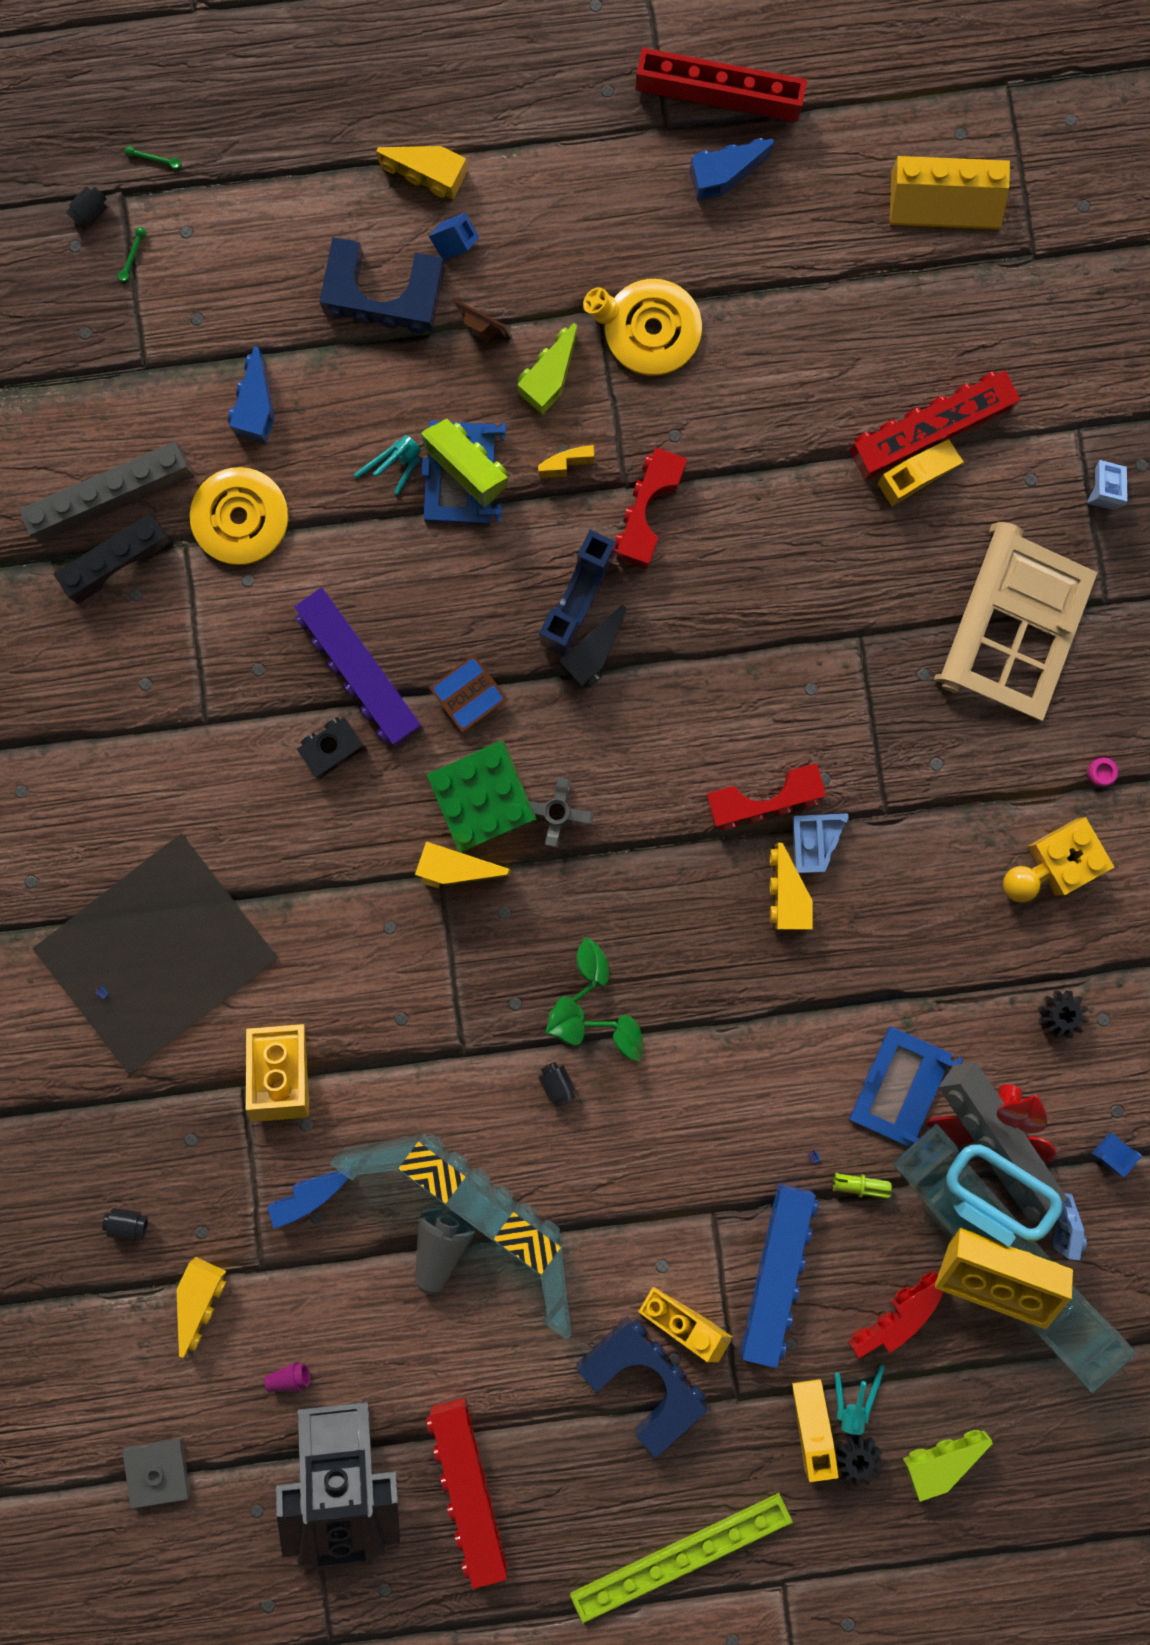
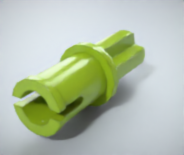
M835 1172L833 1183L835 1185L833 1184V1191L858 1194L860 1198L863 1195L885 1199L891 1196L892 1185L888 1181L865 1178L863 1174L857 1177Z

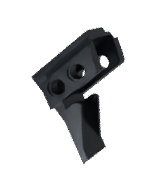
M368 1402L298 1409L300 1483L276 1485L277 1523L282 1558L297 1556L298 1564H312V1571L371 1564L372 1556H380L386 1553V1545L400 1543L396 1471L372 1474Z

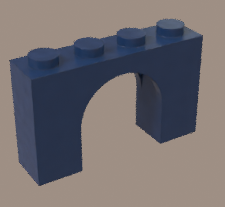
M332 237L319 301L323 312L333 318H342V316L352 317L355 321L365 324L370 323V321L379 322L382 326L392 329L397 328V326L406 327L411 332L423 334L425 331H433L445 270L443 257L415 252L411 276L406 290L399 297L391 301L378 302L365 297L358 289V278L364 254L360 242Z
M591 529L589 530L577 554V564L569 585L557 608H551L539 632L540 645L563 656L568 653L614 559L616 541Z
M627 1316L577 1362V1371L596 1392L619 1371L631 1365L648 1366L660 1374L665 1382L664 1397L661 1403L635 1427L636 1437L657 1458L708 1411L704 1401L707 1397L696 1384L693 1387L689 1385L685 1380L687 1375L677 1363L672 1365L665 1358L668 1354L657 1341L652 1343L647 1338L646 1334L648 1331L637 1319L633 1322Z

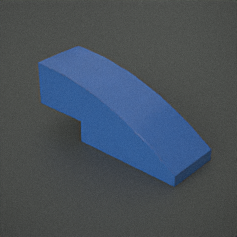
M352 1167L297 1182L292 1187L293 1196L272 1201L267 1208L273 1229L291 1223L322 1205L353 1173Z

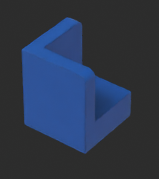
M463 213L441 222L429 235V238L440 257L446 260L469 251L479 239V235L467 214Z
M1111 1132L1104 1137L1091 1153L1109 1170L1121 1177H1125L1142 1157L1138 1151L1129 1148Z

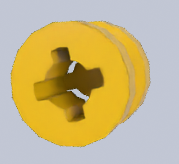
M594 288L585 296L583 308L598 323L606 324L616 316L618 303L613 297L609 296L605 289Z

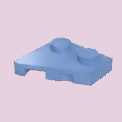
M848 814L792 817L794 862L798 873L826 871L832 852L836 848L839 836L848 820Z
M1065 1193L1067 1198L1062 1205L1061 1214L1055 1222L1051 1247L1068 1259L1080 1261L1081 1253H1084L1086 1249L1087 1239L1084 1235V1228L1072 1194Z

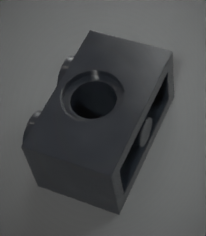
M336 717L324 725V731L318 735H315V733L308 735L301 740L302 746L297 748L299 754L318 779H322L366 749V746L345 717L342 719ZM329 739H335L337 742L336 750L333 753H325L324 743Z

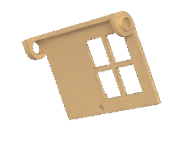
M997 522L990 527L989 533H992L993 537L942 674L935 675L934 680L942 683V688L947 691L958 693L959 689H968L1039 721H1043L1098 572L1022 538L1024 531L1016 525ZM993 609L1021 621L1011 649L983 637ZM1027 625L1055 636L1045 664L1018 652ZM981 643L1009 655L999 683L971 671ZM1015 658L1042 670L1032 698L1005 686Z

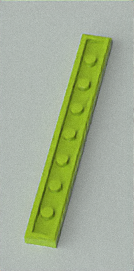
M777 1493L571 1592L570 1597L582 1623H586L790 1525L793 1521L780 1493Z

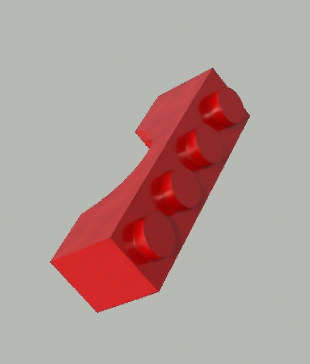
M655 447L653 455L647 454L642 470L646 471L643 482L637 481L632 495L636 497L634 507L628 506L623 519L627 526L624 534L618 532L615 540L617 559L648 569L657 545L658 536L649 528L645 518V510L655 497L663 493L677 491L687 458Z
M815 763L788 771L783 788L776 797L770 800H751L742 795L735 786L707 793L705 798L713 827L721 826L722 831L739 827L737 821L748 819L750 824L766 819L765 814L773 811L776 812L777 816L793 812L792 806L802 803L804 808L819 805V799L825 797L826 792L818 765Z

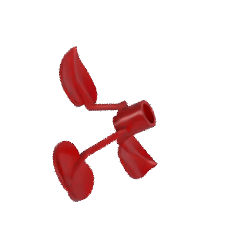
M1004 1084L999 1087L998 1095L1004 1104L998 1107L996 1115L1003 1124L1012 1126V1128L1018 1127L1026 1133H1038L1047 1127V1114L1037 1094L1021 1100L1022 1090L1019 1087L1011 1084ZM944 1116L927 1120L929 1127L950 1143L961 1145L975 1142L958 1116ZM1027 1137L1044 1164L1054 1162L1056 1149L1049 1141L1039 1137Z

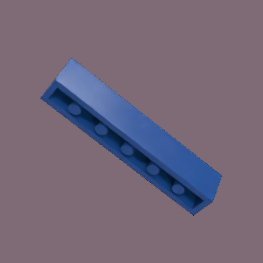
M780 1183L777 1185L740 1350L741 1357L745 1361L777 1368L779 1359H784L786 1352V1342H783L785 1331H790L793 1314L789 1313L791 1303H796L799 1293V1285H796L797 1276L803 1273L805 1267V1257L802 1256L804 1245L808 1246L812 1235V1229L808 1228L810 1218L816 1216L818 1200H815V1194L810 1190Z

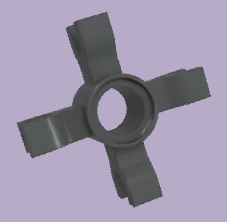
M557 778L555 797L547 804L529 801L534 814L544 816L550 822L545 845L559 848L562 826L567 825L570 821L592 825L594 816L592 812L571 809L567 804L571 786L569 779ZM559 805L564 806V817L560 820H553L551 816L553 808Z

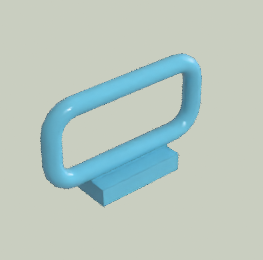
M980 1144L965 1147L958 1154L946 1175V1184L949 1191L959 1198L953 1206L959 1216L1008 1247L1015 1240V1235L1028 1241L1044 1238L1058 1220L1062 1211V1201L1054 1189L990 1148ZM972 1157H982L1049 1201L1050 1208L1036 1228H1026L959 1184L958 1177Z

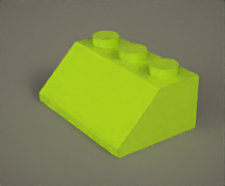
M445 419L425 429L421 433L425 451L484 508L508 486V477L506 476L508 472L497 461L493 464L486 457L488 455L487 451L478 442L473 444L466 437L468 434L460 424L456 422L453 425L448 419Z

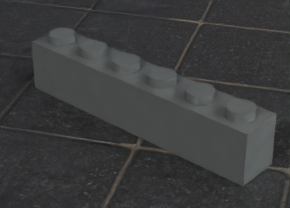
M174 441L18 510L29 535L41 543L194 476L184 451Z
M977 1062L954 1065L938 1088L975 1143L990 1148L1054 1189L1059 1194L1063 1205L1067 1196L1024 1132L1018 1127L1012 1128V1126L1005 1125L998 1119L996 1115L997 1109L1004 1102ZM989 1162L1029 1223L1041 1222L1050 1208L1049 1201Z

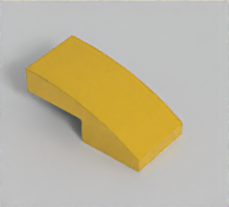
M594 445L573 448L548 458L538 465L539 478L567 477V466L594 464Z

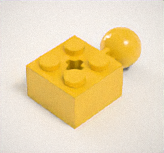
M1078 818L1028 845L1027 848L1038 866L1032 869L1026 866H1017L1010 869L1003 879V889L1011 900L1020 903L1034 899L1039 893L1041 883L1047 881L1055 896L1066 895L1114 868V865L1087 818ZM1070 852L1073 853V861H1068L1067 859L1070 856Z

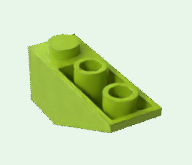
M575 323L569 329L563 328L555 338L556 343L550 349L545 348L538 355L535 366L531 370L529 368L524 370L517 380L519 382L517 384L518 394L542 415L562 395L577 337V325Z
M969 1431L964 1434L963 1438L954 1441L951 1439L943 1440L937 1443V1447L928 1450L917 1449L910 1452L908 1457L903 1458L913 1491L920 1502L947 1493L993 1444L985 1431Z

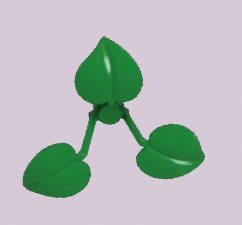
M584 937L578 948L577 965L581 975L587 981H590L589 985L573 998L564 996L558 999L554 1008L549 1013V1021L545 1033L562 1040L566 1044L575 1046L580 1044L584 1038V1027H612L615 1029L613 1041L619 1052L632 1062H640L643 1053V1038L639 1025L631 1016H620L618 1023L582 1021L584 1013L582 1008L576 1005V1002L594 989L596 984L604 986L609 979V965L604 952L593 940Z

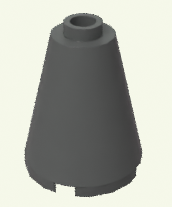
M428 1208L421 1212L418 1220L415 1283L424 1293L434 1294L444 1288L474 1237V1223L457 1212L452 1211L451 1216L442 1214L443 1209Z

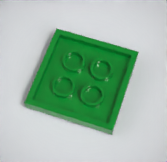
M498 741L427 774L460 853L537 819L504 741Z

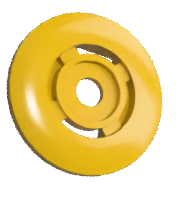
M645 279L630 284L616 295L614 299L618 303V312L613 320L605 324V337L610 351L623 366L642 375L660 376L676 371L691 359L701 339L702 320L695 301L684 289L666 280ZM637 305H641L642 307L633 315L631 325H626V320L632 310ZM651 319L658 320L662 325L661 331L655 335L649 334L645 330L647 321ZM675 329L680 330L681 332L676 342L665 350L664 346L669 344L674 337Z
M229 468L215 473L202 483L191 503L190 525L196 541L211 557L231 565H247L269 556L281 543L288 526V507L283 493L272 479L250 468ZM224 493H227V496H225L217 505L215 515H212V510L219 501L220 497ZM236 508H243L247 512V519L242 524H235L231 520V513ZM261 517H266L260 532L255 537L250 538V535L259 528Z

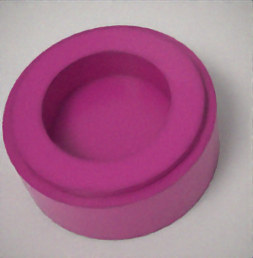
M1109 758L1096 759L1088 766V779L1096 786H1108L1117 779L1118 767Z

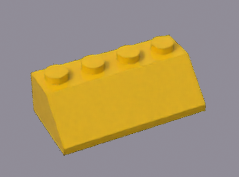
M898 156L891 171L890 225L1000 230L1009 192L1010 161Z
M960 1228L948 1245L935 1288L1047 1329L1072 1299L1073 1269L1035 1256L1029 1252L1011 1246L1008 1247L1002 1242L981 1236L973 1231Z

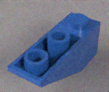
M755 139L746 145H728L719 151H701L692 156L689 170L697 201L721 196L728 192L771 155L774 144L773 139Z
M254 346L252 355L248 354L244 365L246 374L244 380H240L236 390L238 399L235 407H232L229 411L228 423L234 434L267 443L275 415L264 357L259 348Z

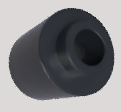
M86 186L68 205L70 208L66 213L84 229L87 225L91 226L108 208L104 204L107 198L95 186L91 190Z
M552 1062L541 1068L542 1074L538 1076V1079L549 1102L553 1101L555 1107L561 1106L576 1097L573 1092L575 1087L564 1064L557 1065L556 1062Z
M113 1208L110 1213L105 1214L102 1230L106 1231V1236L110 1238L130 1241L144 1239L148 1225V1216L142 1215L138 1211Z

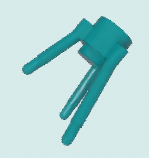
M404 435L400 441L397 440L390 448L354 474V478H359L388 456L390 457L373 473L374 477H378L395 460L402 465L408 462L409 464L394 491V494L398 496L413 468L420 462L417 455L421 452V448L412 438Z
M883 1364L878 1368L865 1408H863L866 1382L862 1381L860 1384L857 1403L848 1404L845 1409L841 1376L839 1373H835L838 1406L836 1418L842 1420L841 1429L844 1432L854 1435L864 1433L865 1424L869 1422L870 1411L885 1369Z

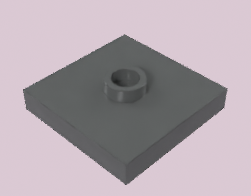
M182 1438L128 1446L122 1450L131 1509L189 1499L190 1489Z

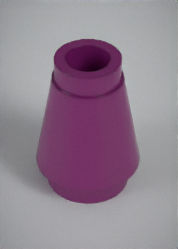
M294 1362L266 1375L264 1380L265 1388L269 1393L303 1391L305 1387L310 1385L308 1366L305 1363Z

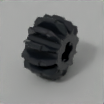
M1058 990L1054 991L1053 998L1045 996L1044 1001L1047 1003V1007H1038L1039 1011L1045 1012V1016H1041L1038 1019L1041 1023H1047L1044 1031L1047 1033L1054 1031V1037L1059 1039L1063 1035L1069 1039L1073 1038L1074 1031L1082 1033L1083 1028L1080 1026V1022H1089L1088 1018L1082 1017V1013L1089 1010L1087 1006H1080L1083 998L1081 996L1073 998V992L1068 990L1064 994ZM1061 1009L1067 1010L1068 1015L1064 1016L1065 1020L1059 1018V1013H1063Z
M847 1434L846 1444L837 1441V1447L840 1450L835 1452L837 1471L842 1473L843 1481L847 1482L852 1479L854 1486H858L861 1479L864 1480L866 1485H869L870 1475L879 1478V1472L876 1468L883 1466V1461L879 1458L882 1451L879 1447L874 1446L875 1442L871 1437L864 1440V1436L861 1434L857 1435L856 1439L853 1440L850 1434ZM862 1455V1461L858 1459L859 1463L853 1462L854 1458L857 1460L856 1456Z

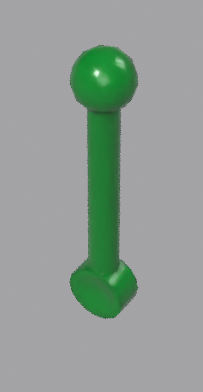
M132 146L125 148V155L128 157L137 156L171 166L174 171H178L182 167L178 158L169 160L137 151Z
M138 227L135 230L136 238L124 270L118 273V278L123 283H127L130 280L129 270L141 239L146 236V230L143 227Z

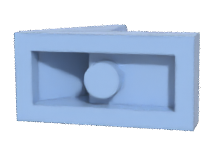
M1099 460L1095 468V487L1087 504L1110 510H1116L1125 506L1127 503V467Z

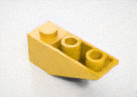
M442 146L378 147L376 150L379 164L384 170L393 174L397 172L405 176L414 185L419 186L422 184L430 188L433 194L441 198L446 196L453 200L468 172L466 158Z
M947 439L883 474L877 484L893 507L964 462L950 440Z
M783 843L775 844V849L770 850V866H775V878H770V895H775V906H770V923H775V929H812L813 901Z
M197 1257L189 1262L177 1287L179 1356L182 1358L190 1350L194 1352L202 1337L198 1333L202 1323L207 1325L214 1312V1308L210 1307L214 1297L219 1298L227 1283L223 1280L227 1271Z
M652 1287L639 1310L640 1314L706 1362H719L733 1338L710 1320L655 1287Z
M821 1379L792 1383L804 1471L809 1482L837 1479L838 1471Z

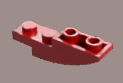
M939 1271L925 1274L920 1278V1283L912 1288L905 1287L895 1294L896 1298L891 1300L896 1309L894 1313L887 1312L881 1315L875 1325L868 1329L863 1327L852 1335L853 1338L848 1342L858 1358H861L882 1344L891 1353L922 1327L944 1294V1291L935 1288Z

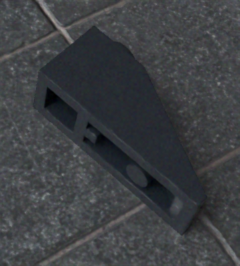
M621 605L559 659V665L580 689L586 685L591 688L602 678L600 673L603 671L626 614L627 608L624 605Z

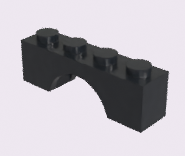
M149 513L54 573V576L67 597L79 604L100 591L105 581L121 568L136 561L151 559L172 546L173 543L159 521Z

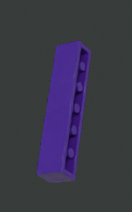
M322 587L294 606L299 613L295 616L296 620L304 631L310 628L315 635L311 641L320 653L326 651L330 656L331 660L327 663L337 676L341 673L348 681L344 687L353 699L357 696L361 699L364 706L360 709L370 722L374 719L381 727L377 730V733L386 745L391 742L397 747L423 728Z

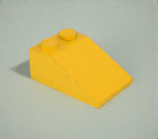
M426 842L415 875L422 877L420 883L439 888L440 883L451 885L510 876L511 870Z
M304 1024L246 1029V1111L251 1122L309 1117V1087Z

